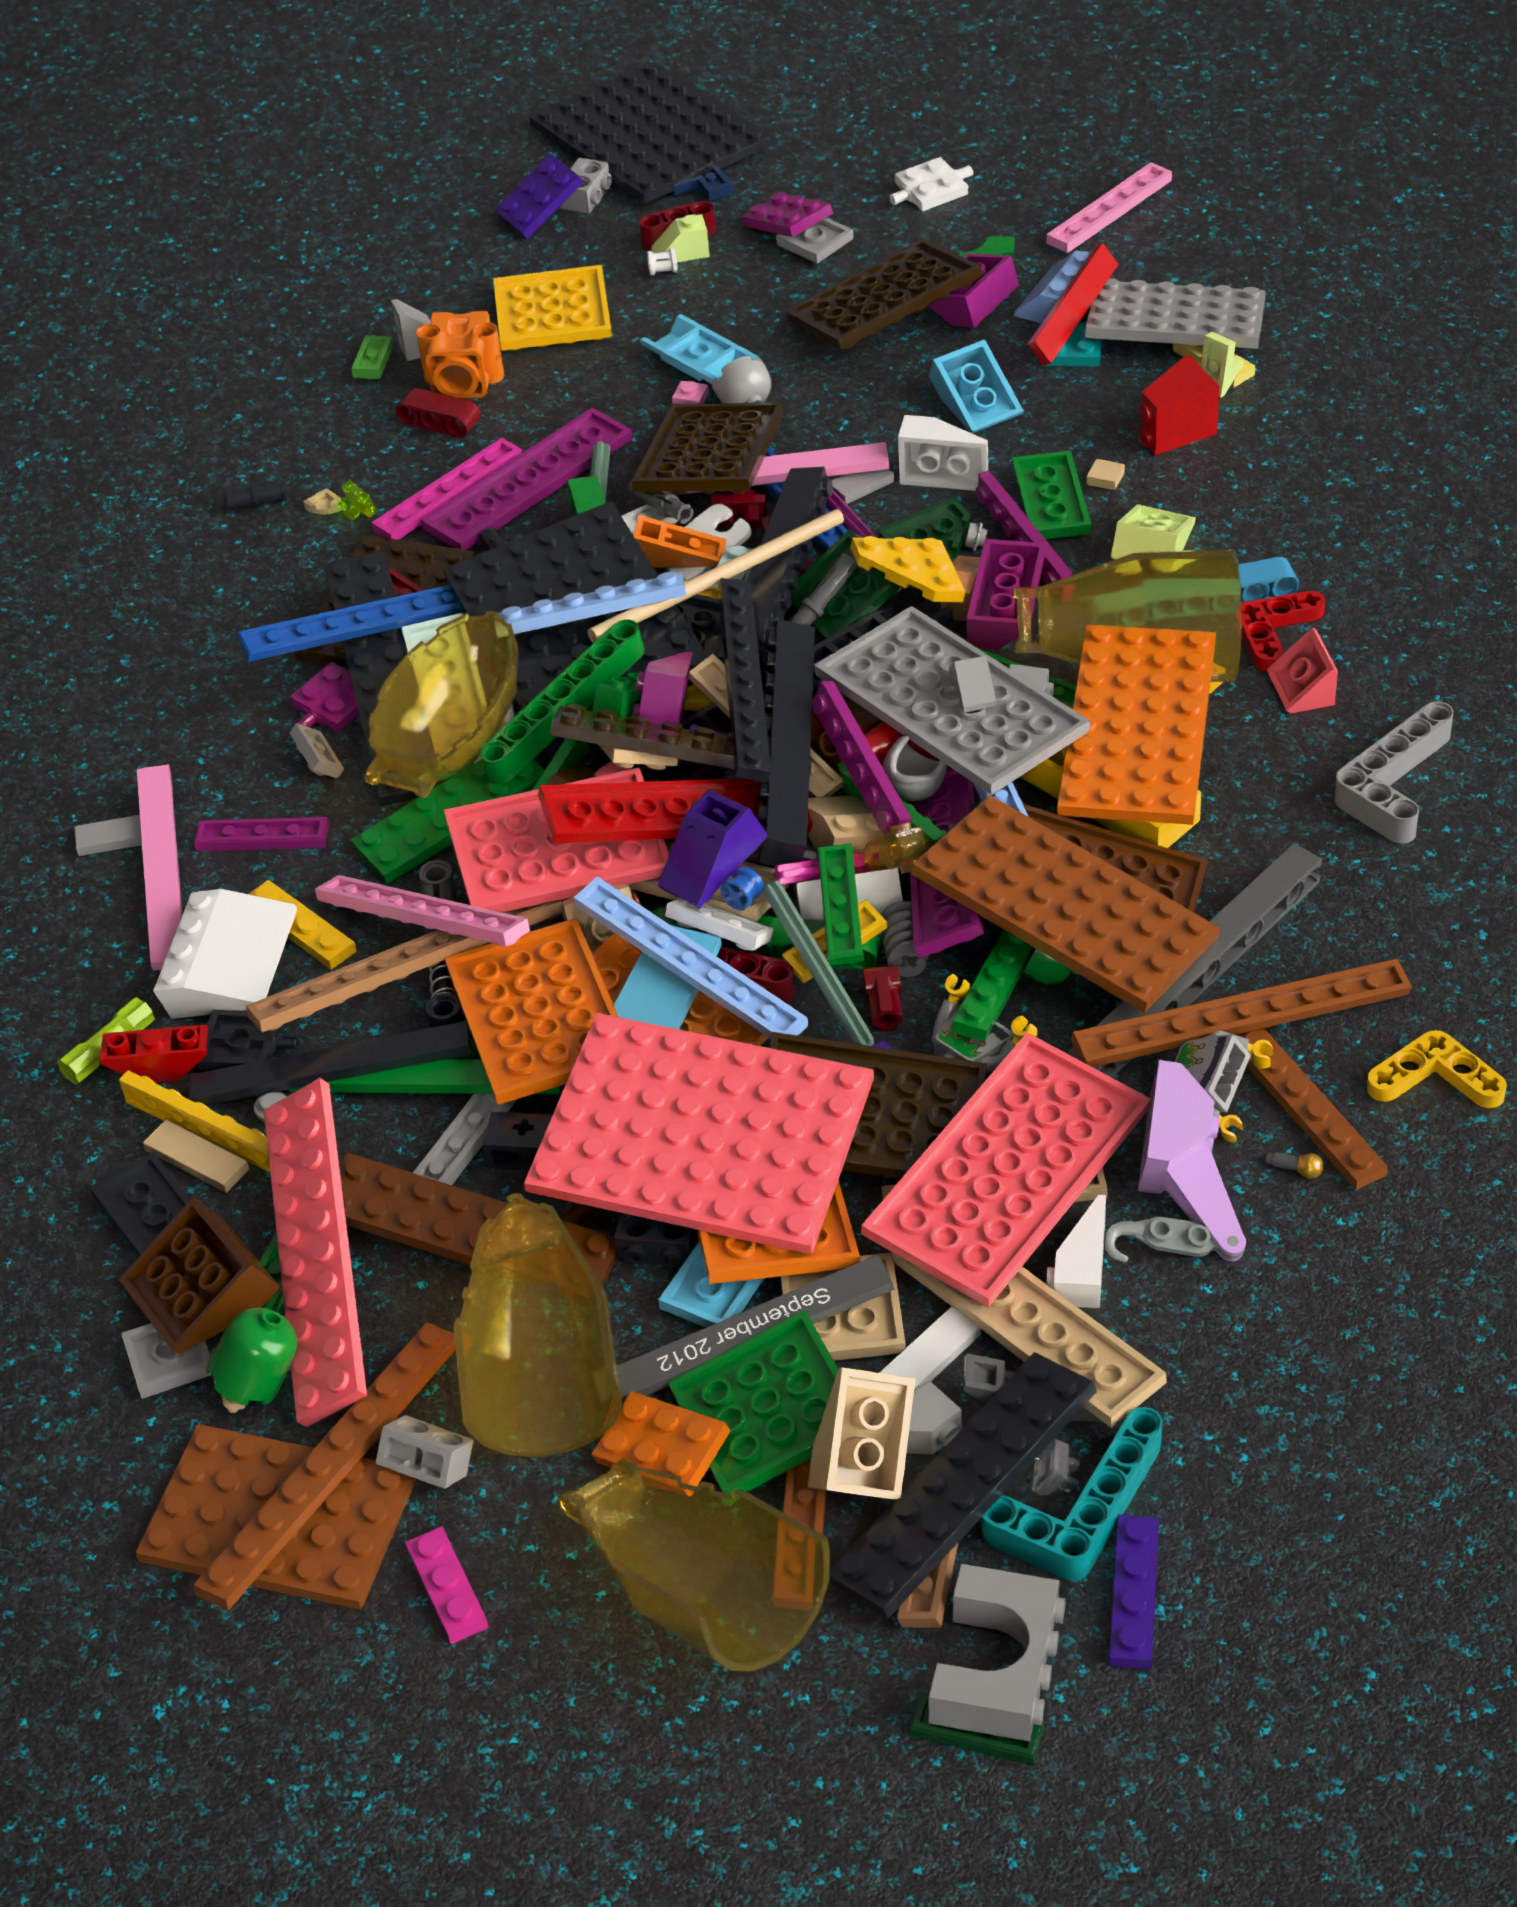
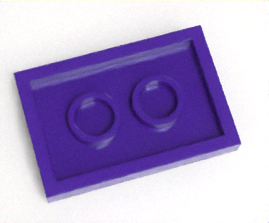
M549 154L502 201L495 211L503 220L528 239L569 198L583 181L579 175L552 154Z

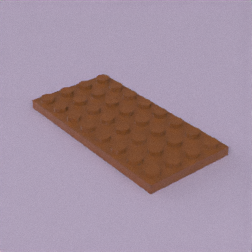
M991 795L912 865L911 874L1144 1013L1218 939L1221 928Z

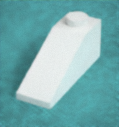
M1098 1195L1056 1251L1055 1267H1048L1047 1285L1076 1307L1100 1308L1106 1195Z

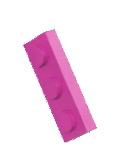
M443 1527L406 1541L405 1544L409 1556L450 1644L489 1628L483 1610Z

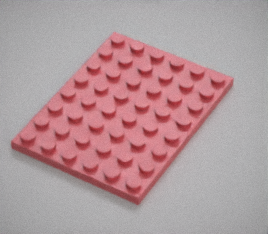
M596 1013L525 1179V1191L812 1255L874 1080V1071L864 1067Z

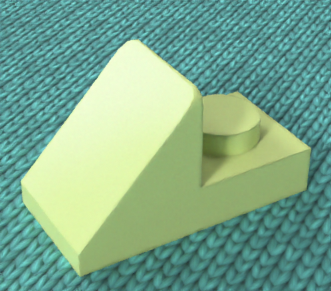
M1211 332L1205 335L1201 367L1219 385V397L1221 398L1226 394L1243 366L1244 360L1234 356L1236 342Z

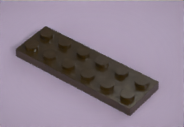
M567 703L565 706L559 705L551 724L550 735L734 769L731 733L728 736L716 735L715 731L703 727L689 730L682 728L681 724L671 721H665L663 724L651 723L649 718L638 715L624 718L617 716L616 712L606 709L592 712L584 710V706L574 703Z

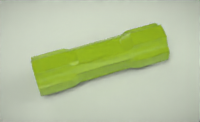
M134 997L113 1015L112 1020L87 1041L77 1044L57 1061L60 1072L75 1085L80 1083L99 1067L103 1033L145 1029L155 1020L151 1008L146 1002L141 1001L138 997Z

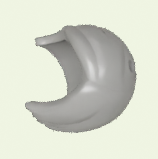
M902 736L888 751L882 768L901 800L913 802L927 799L940 787L948 765L941 760L934 761L919 754L908 745L907 742L910 737Z

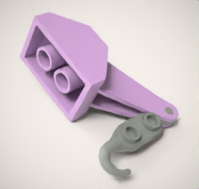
M1159 1060L1149 1095L1151 1104L1150 1109L1147 1111L1138 1192L1160 1194L1166 1190L1191 1221L1160 1216L1136 1222L1120 1221L1113 1224L1106 1231L1104 1236L1105 1249L1115 1260L1127 1262L1128 1257L1120 1253L1115 1247L1116 1238L1125 1235L1132 1236L1147 1244L1150 1248L1159 1251L1202 1257L1211 1251H1216L1222 1259L1236 1261L1243 1255L1246 1238L1240 1228L1212 1155L1213 1142L1217 1137L1220 1119L1218 1116H1213L1215 1101L1181 1063Z

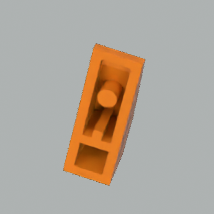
M638 515L632 533L654 568L717 566L724 554L726 539L642 515Z

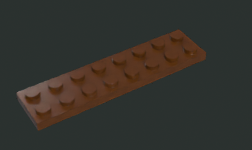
M348 1152L339 1167L346 1226L593 1305L596 1304L617 1259L615 1237Z

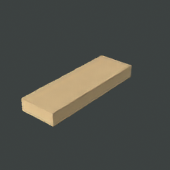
M167 1119L143 1142L145 1151L149 1153L154 1152L158 1158L225 1193L249 1170L246 1160Z

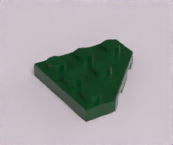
M953 498L878 528L877 538L894 539L896 537L919 540L925 538L941 540L951 562H953L958 556L970 524V513Z

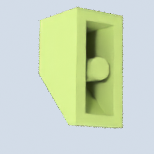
M687 215L684 218L675 219L651 246L652 252H668L670 248H675L677 262L709 257L707 228L703 216Z

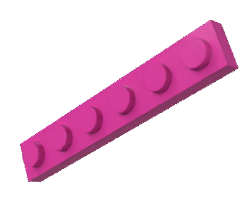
M500 438L371 522L373 532L381 537L401 539L422 525V518L522 454L521 448Z

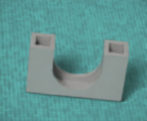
M961 1564L953 1595V1622L1005 1632L1022 1645L1025 1653L1013 1665L995 1671H981L937 1663L929 1695L930 1724L1030 1741L1033 1725L1041 1726L1045 1700L1039 1699L1040 1691H1048L1050 1686L1052 1665L1046 1664L1048 1656L1055 1657L1057 1652L1059 1632L1053 1631L1054 1624H1062L1066 1599L1059 1598V1580Z

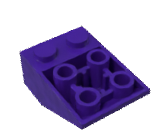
M708 789L686 813L658 886L660 889L700 909L712 898L721 885L733 875L751 853L756 851L768 834L750 808Z

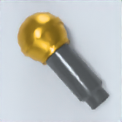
M1275 1152L1274 1154L1268 1153L1266 1157L1267 1164H1272L1273 1167L1297 1171L1306 1179L1317 1178L1323 1170L1322 1159L1313 1153L1299 1157Z

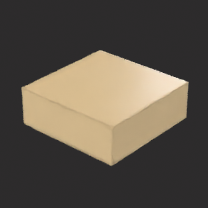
M1096 459L1087 475V485L1115 490L1125 473V464Z

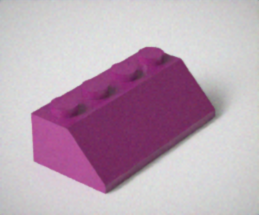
M985 539L967 615L968 643L983 650H999L1030 629L1046 552V543Z

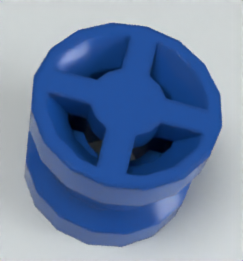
M740 867L733 873L732 878L727 879L721 885V895L724 901L733 909L745 910L752 904L753 899L758 898L763 893L764 882L753 869Z

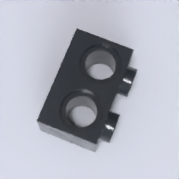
M620 1213L615 1234L618 1261L630 1264L643 1263L665 1265L667 1267H682L696 1247L698 1233L697 1229Z

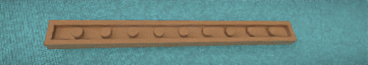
M569 898L502 913L527 918L530 927L543 920L558 917L563 913L562 902ZM436 930L246 1005L248 1018L262 1033L268 1030H276L285 1023L298 1018L308 1017L315 1011L330 1005L341 1004L350 997L363 992H371L380 985L393 980L403 979L423 968L436 966L439 962L445 960L444 957L492 942L477 941L471 937L459 934L451 935L446 931Z

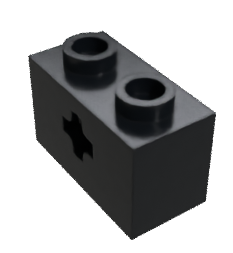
M491 1111L483 1142L487 1167L530 1170L553 1115Z

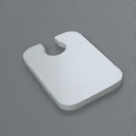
M723 504L712 505L685 526L688 529L726 539L724 552L727 546H740L751 536L750 525L742 518L735 522L733 527L726 532L715 530L720 522L734 515L732 510ZM714 566L667 567L664 569L675 574L682 573L684 580H691L709 571Z

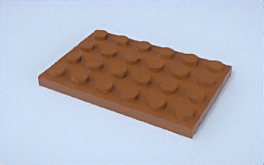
M197 1424L136 1551L138 1561L202 1575L314 1448ZM361 1458L250 1586L362 1610L416 1482V1478L376 1464V1460Z

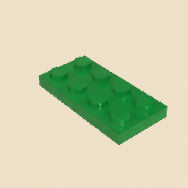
M1071 450L1012 457V468L1024 514L1045 540L1091 534V521Z

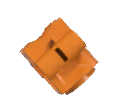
M473 311L466 314L432 312L430 324L422 325L417 329L416 335L424 381L430 384L432 392L461 399L483 398L487 394L488 384L500 382L504 378L498 330L495 324L490 323L488 311Z

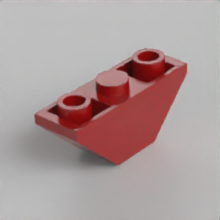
M208 1025L103 1033L100 1062L102 1065L123 1075L130 1071L141 1077L147 1076L155 1083L179 1081L206 1056Z

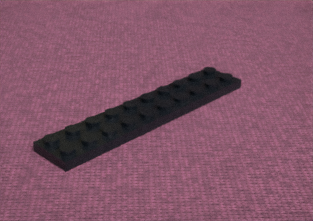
M384 551L324 563L335 610L396 597ZM402 628L343 640L342 643L381 806L419 798L443 783Z

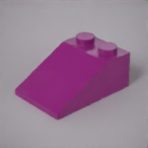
M683 652L649 662L646 671L639 672L637 691L642 692L641 704L635 703L633 715L647 717L651 723L663 724L665 721L681 723L692 659L691 652Z

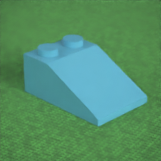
M985 339L933 359L929 378L941 400L970 433H976L1023 414L1024 411Z

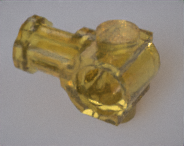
M910 822L890 827L892 834L882 836L881 841L874 840L865 845V849L862 852L863 861L871 870L880 871L886 868V866L889 869L900 867L902 874L911 872L913 863L929 850L928 840L921 827L911 828ZM879 853V857H872L873 854Z

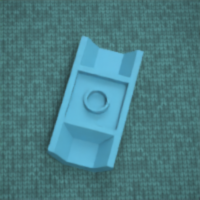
M682 314L676 317L671 332L657 342H653L646 337L640 339L643 346L660 355L661 360L698 381L704 379L712 385L715 377L719 380L723 375L721 369L733 360L743 356H750L752 360H757V357H759Z

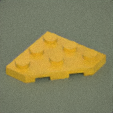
M873 536L852 538L850 549L858 566L866 570H870L872 567L885 572V579L904 588L912 585L923 591L922 597L933 602H963L966 591L941 540L934 538L919 540L904 537L883 539Z

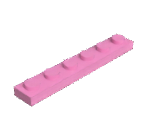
M1150 162L1047 234V244L1069 253L1172 181V171Z

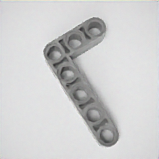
M1439 701L1425 705L1342 767L1336 775L1335 805L1395 843L1404 844L1413 841L1416 837L1419 807L1414 801L1391 788L1390 785L1450 740L1453 708L1449 704Z

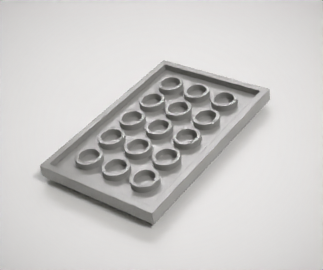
M1109 278L1091 304L1085 338L1204 345L1205 335L1214 332L1236 342L1235 347L1258 349L1266 290H1260L1256 287L1232 289L1227 285L1203 287L1197 283H1191L1187 286L1175 285L1172 282L1149 284L1143 280L1119 282L1117 279Z

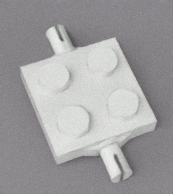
M941 157L932 159L896 173L895 183L902 190L890 194V201L893 205L907 200L916 204L921 211H925L967 195L968 185L962 179L973 176V170L970 165L955 170Z

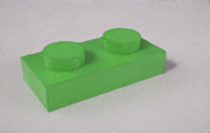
M365 335L351 368L353 378H365L368 380L381 378L394 346L391 336Z

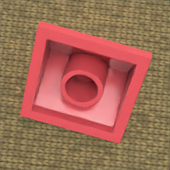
M1312 627L1267 669L1286 711L1291 714L1335 705L1338 670L1317 630Z

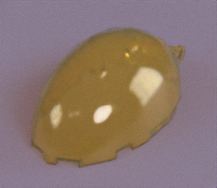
M487 611L485 616L469 617L468 613L439 626L436 629L437 635L426 644L421 641L413 647L385 680L377 696L379 702L374 712L370 713L369 719L371 730L368 740L376 757L366 771L365 779L368 784L377 785L381 783L415 792L416 796L425 798L429 795L437 781H445L471 766L480 757L481 748L498 733L517 692L518 645L511 623L508 624L502 620L495 611Z

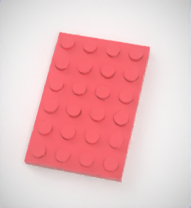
M639 767L565 784L644 782ZM539 789L444 810L445 820L469 904L497 912L511 911L576 896L597 876L611 886L659 878L669 857L664 839L554 843L538 797Z

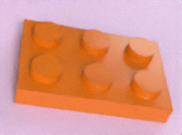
M631 1391L591 1455L601 1465L692 1496L729 1435L730 1429L723 1421Z

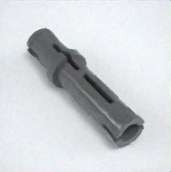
M632 481L628 484L627 492L631 494V497L657 509L662 516L672 517L684 524L688 523L693 517V509L690 505L681 502L674 494H665L662 491L655 494L633 492Z
M843 553L813 593L801 601L802 606L789 622L810 626L817 617L820 618L824 614L823 609L858 568L856 561Z

